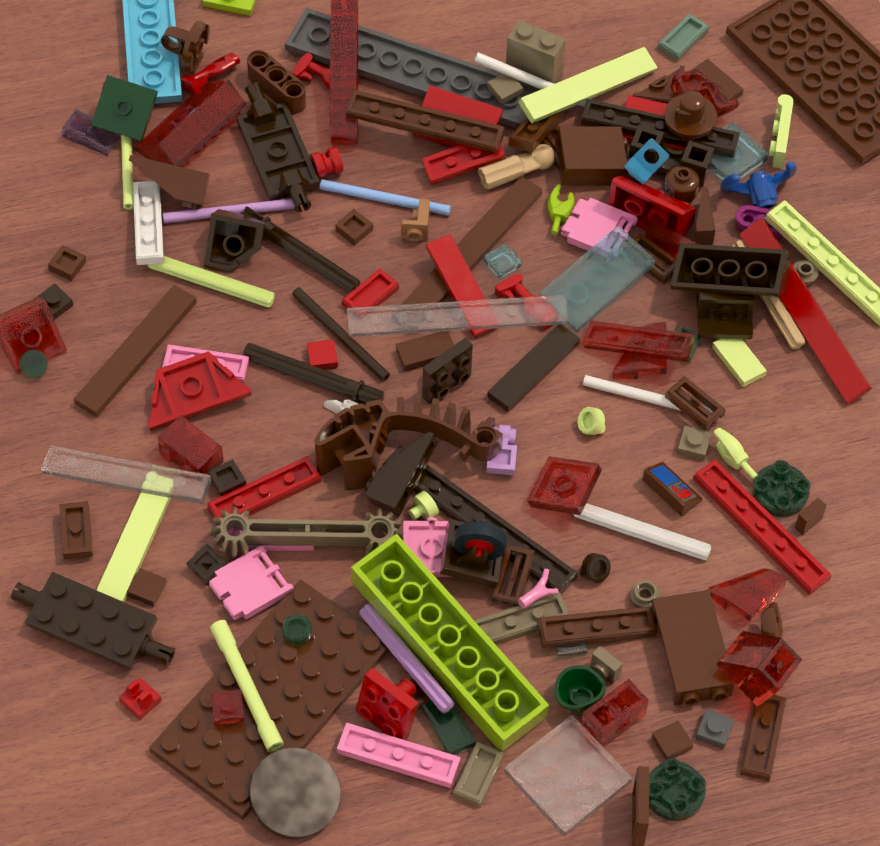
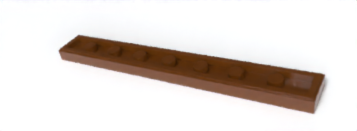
M521 176L457 244L470 271L475 268L542 195V188ZM437 268L422 281L392 314L394 322L413 334L450 295Z

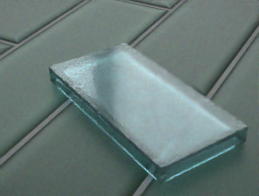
M618 225L542 290L540 297L544 298L557 311V314L578 332L656 264V260Z

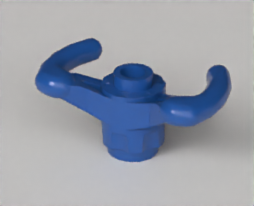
M789 161L786 163V169L775 173L773 177L771 174H766L765 171L755 172L750 175V179L746 183H737L740 180V176L737 173H733L722 181L720 189L725 194L737 192L750 196L752 206L771 209L777 206L778 196L776 188L781 182L787 181L796 174L797 165Z

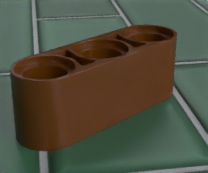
M255 50L248 55V79L253 84L255 82L260 83L262 91L277 104L286 102L291 114L303 112L306 108V88L304 83L265 51Z

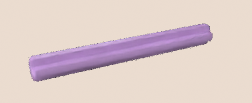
M370 603L366 604L360 610L361 617L442 713H447L454 707V701Z

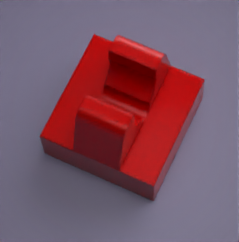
M141 677L138 680L135 679L119 696V701L139 720L162 701L161 696Z

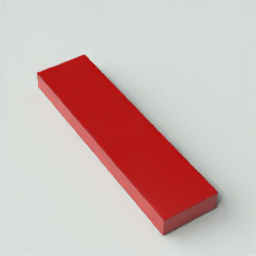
M451 234L426 243L425 248L473 338L498 329L499 324Z
M306 456L208 502L207 508L213 518H222L221 511L223 509L232 514V509L235 506L238 508V514L247 509L250 516L320 483L321 476L310 458Z

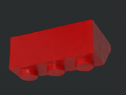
M627 175L617 176L612 180L610 206L636 216L638 222L635 226L679 246L693 225L696 208L667 195L661 190L641 184Z

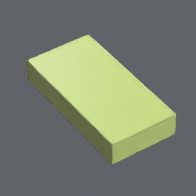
M719 339L713 342V350L742 387L766 376L767 370L742 339Z

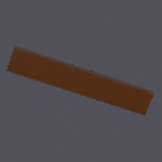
M357 90L352 91L346 109L347 117L497 154L505 132L504 126Z
M173 285L74 398L75 404L97 417L197 303L196 297Z

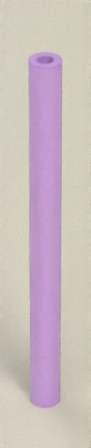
M291 199L167 212L163 213V220L165 224L209 219L211 214L218 209L241 213L247 206L257 213L295 208Z

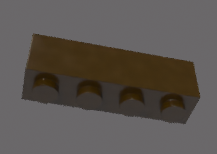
M680 243L670 287L673 290L779 297L786 292L790 275L788 250Z

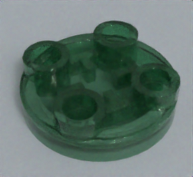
M777 460L774 464L768 465L758 472V476L754 479L752 494L771 515L788 517L797 514L805 507L809 498L811 484L800 470L789 465L784 460Z
M670 758L650 772L649 807L655 814L667 820L682 821L691 818L701 809L706 794V781L692 766Z

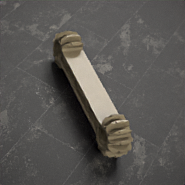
M235 506L232 509V514L223 509L221 511L222 518L214 517L213 524L215 526L210 528V535L214 536L212 540L213 545L221 546L220 552L222 554H225L230 549L233 557L237 556V550L247 554V545L367 547L365 555H368L396 533L400 538L404 536V531L399 529L401 521H392V512H389L386 517L382 516L381 509L377 510L376 516L368 511L365 515L366 521L248 519L249 511L246 509L241 514H238V508ZM238 528L242 533L238 536H231L228 534V530ZM382 530L386 533V536L384 538H376L372 532Z

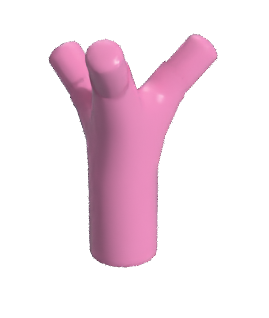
M544 569L543 575L536 586L517 600L521 608L525 609L544 596L558 594L559 590L557 588L548 589L545 587L549 569Z

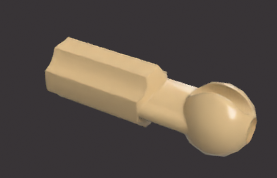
M539 144L533 152H526L518 156L513 155L504 160L478 168V175L484 189L489 190L518 179L521 176L523 177L524 174L531 171L548 169L555 161V152L549 145Z

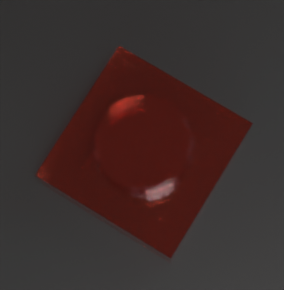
M241 689L211 693L214 725L244 722Z

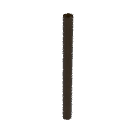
M300 287L293 291L292 295L382 382L390 377V373Z

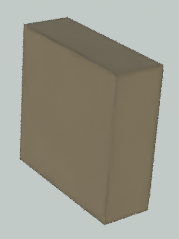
M501 74L487 82V88L501 104L523 94L522 85L516 79L505 74Z

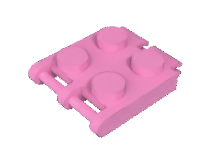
M590 198L588 201L579 199L571 212L572 215L568 217L561 229V235L567 237V243L615 261L618 257L617 252L622 243H626L628 239L627 234L631 227L637 224L638 218L593 198Z
M264 545L255 548L215 571V578L209 581V586L219 600H223V605L233 620L242 616L247 620L282 600L287 593L295 589L280 574V567L277 564L274 565L267 556V549ZM260 557H262V559L265 561V563L269 567L268 569H266V567L260 561ZM274 576L283 586L282 588H280L276 581L273 579Z

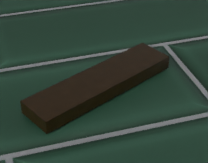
M559 323L488 391L487 397L509 412L580 344V338Z

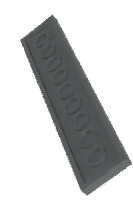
M309 8L304 10L285 43V51L300 56L310 53L313 60L341 68L347 72L424 98L429 86H433L503 109V114L499 123L515 129L527 118L518 103L519 100L524 96L541 90L517 80L523 87V94L501 104L487 88V82L502 73Z

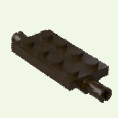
M254 83L256 90L253 89L252 84H248L245 87V92L249 97L251 107L247 113L237 115L236 120L268 199L273 201L290 196L296 212H302L300 205L303 206L304 211H307L311 207V202L306 195V191L320 188V180L287 103L274 104L265 98L260 83Z
M55 572L51 573L43 590L40 592L20 582L15 585L18 591L14 589L12 591V600L33 607L25 621L28 627L128 670H132L136 660L140 657L144 658L147 656L169 666L171 663L169 657L173 658L175 655V648L154 641L151 636L158 620L156 615Z

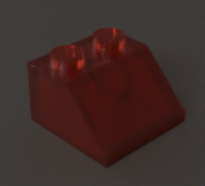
M37 297L0 314V346L16 373L67 351L46 300Z

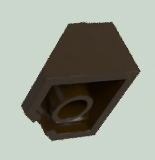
M221 209L211 214L204 266L231 271L261 250L265 223L242 213Z

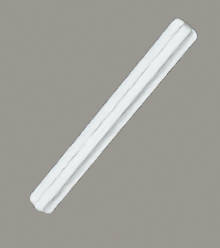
M582 501L577 503L574 510L576 518L702 560H707L711 552L710 544Z

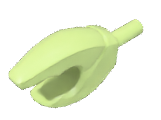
M721 428L715 429L714 434L719 440L716 447L723 460L737 470L743 468L753 480L756 479L758 474L748 465L749 456L744 452L740 442Z

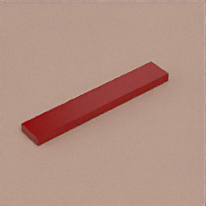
M715 459L694 474L693 480L809 595L831 579L832 574Z

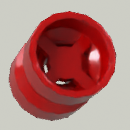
M336 147L327 149L326 153L316 152L310 154L311 162L319 179L325 178L330 172L338 174L344 171L343 162Z

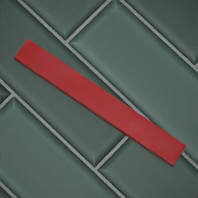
M762 218L740 233L747 247L782 249ZM789 260L790 275L787 290L779 297L848 404H852L870 391L872 387Z

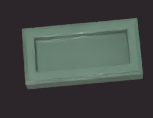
M689 13L658 43V49L678 62L709 32V25Z

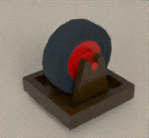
M450 519L446 527L440 574L495 588L499 583L501 560L506 548L507 537L505 532L498 526L487 522L475 521L465 523Z

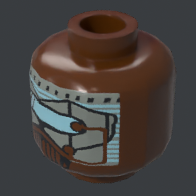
M677 165L672 167L665 177L664 192L679 201L690 203L696 198L698 193L699 175L688 166Z

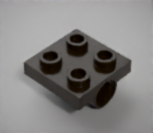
M466 337L423 367L422 398L428 404L432 403L433 398L439 400L444 398L450 389L457 384L465 383L470 378L473 344Z

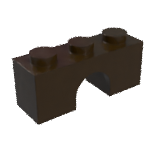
M638 126L630 146V159L652 138L669 154V158L655 171L656 173L666 176L672 167L677 165L688 166L699 175V186H704L711 169L714 148L689 141L685 150H675L665 144L663 132ZM648 149L644 153V158L648 163L653 164L658 162L659 154L654 149Z

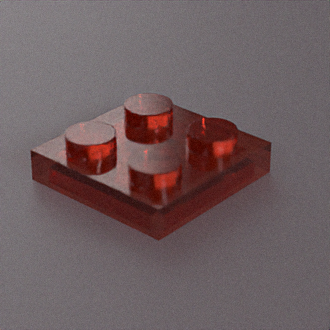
M549 456L527 499L530 507L581 515L602 471L598 463Z

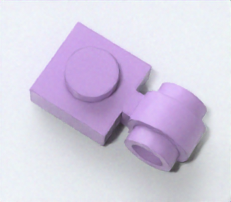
M511 425L494 427L503 433L502 449L495 458L487 461V473L515 475L517 445H515L516 429L511 428Z

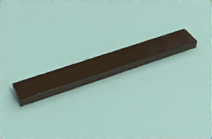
M400 445L382 466L404 451L405 448ZM426 465L413 490L415 493L427 492L435 501L438 509L453 520L465 523L475 521L491 523L505 532L507 537L506 545L535 550L536 554L530 576L539 582L544 569H549L545 585L548 589L557 588L562 595L578 577L577 571L429 465ZM512 552L510 561L514 564L517 553ZM523 555L522 562L520 565V569L522 570L527 557L526 555Z

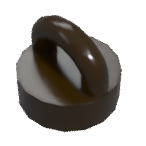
M590 553L583 560L579 573L589 581L602 582L610 573V561L605 555Z

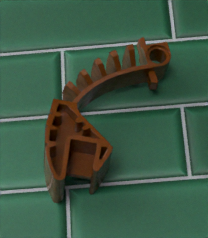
M397 397V412H389L381 399L366 402V405L357 404L350 406V408H345L322 427L314 439L316 468L320 475H325L342 465L345 490L364 489L369 478L374 477L377 472L380 455L385 449L388 434L391 431L405 430L424 434L431 432L435 437L461 449L460 458L463 462L470 455L479 461L485 462L495 458L502 449L503 433L494 428L495 418L488 417L485 422L481 421L470 434V410L466 407L462 410L456 427V405L452 402L448 403L444 419L440 420L439 399L433 398L429 416L422 414V398L415 397L414 412H404L403 397Z

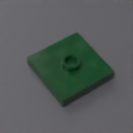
M107 75L91 125L142 142L158 91Z

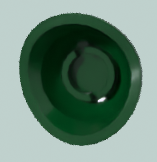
M571 666L564 669L558 675L554 687L555 698L558 704L570 713L578 716H585L595 712L602 703L606 692V683L595 670L587 666Z

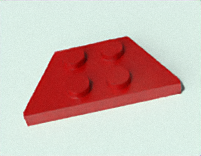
M208 351L156 370L148 426L150 431L252 396V393L247 385L238 380L233 372L219 363L218 359Z

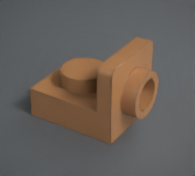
M419 199L418 209H413V220L401 221V239L413 242L428 241L430 199Z

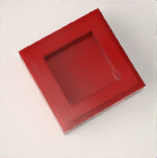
M334 339L307 343L310 365L321 369L338 367Z

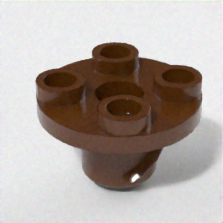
M688 91L676 96L666 105L664 121L667 128L685 142L708 135L716 126L717 112L714 105L697 91Z

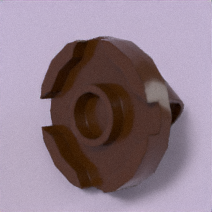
M198 20L191 27L190 31L173 26L168 27L161 37V44L166 50L182 55L181 68L184 71L195 72L204 57V53L201 52L204 43L208 44L210 26ZM168 36L177 39L179 43L172 41Z

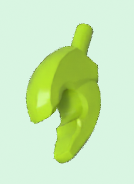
M557 184L552 190L547 203L549 216L553 221L551 230L553 235H557L560 223L567 221L575 207V198L572 192L569 193L566 201H559L561 184Z

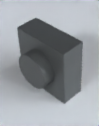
M706 709L696 739L724 749L734 719Z

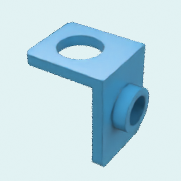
M651 138L624 167L633 179L644 184L669 158V154ZM648 149L656 150L659 154L658 162L648 163L644 158L645 151Z

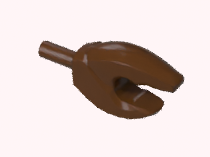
M770 603L769 607L765 608L762 613L761 634L764 645L769 647V665L776 666V646H781L783 627L778 604Z

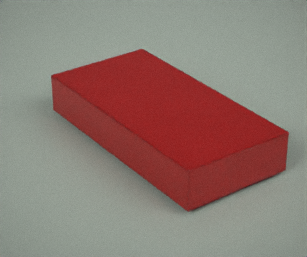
M380 268L342 299V306L362 321L399 290V283Z

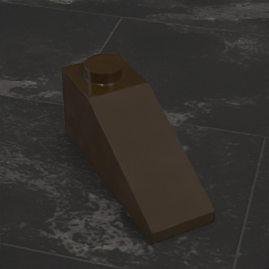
M427 432L378 469L374 477L369 478L365 486V496L371 504L400 517L438 444L433 433Z

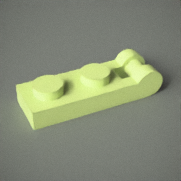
M786 94L779 96L777 101L776 120H774L772 136H777L776 141L771 140L769 156L774 157L772 167L783 169L793 108V98Z

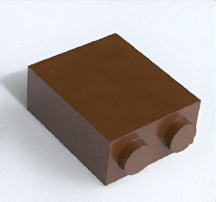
M559 126L555 146L561 185H611L614 177L629 174L624 167L630 160V158H626L627 138L623 137L621 127Z

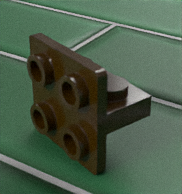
M699 291L696 298L698 337L752 339L755 295Z

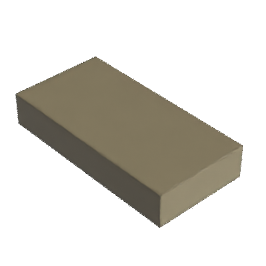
M476 742L455 786L453 797L481 807L503 761L504 752Z

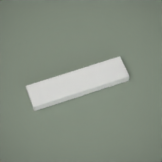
M154 181L133 182L137 265L164 263L160 186Z

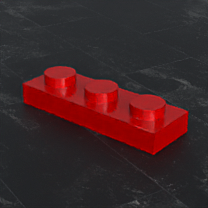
M458 145L422 158L430 183L434 185L488 164L504 160L506 157L502 145H500L498 154Z

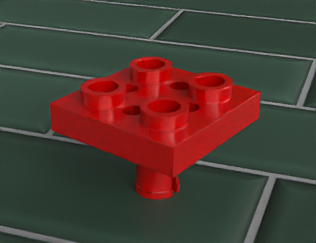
M371 668L364 675L355 711L363 719L370 721L382 730L384 734L407 740L419 703L411 697L415 694L416 687L413 682L406 678L402 679L398 685H395Z

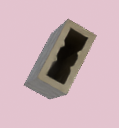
M518 20L507 38L506 64L556 84L562 80L566 38Z

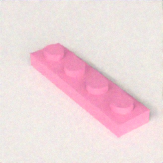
M346 723L337 746V754L448 788H452L461 757L350 723Z

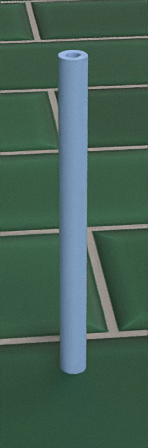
M324 179L320 183V190L412 209H418L419 199ZM430 201V212L449 216L450 205Z

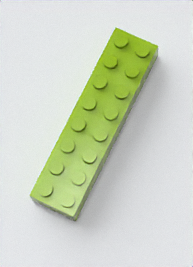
M397 533L351 567V582L499 751H505L547 718L549 704Z

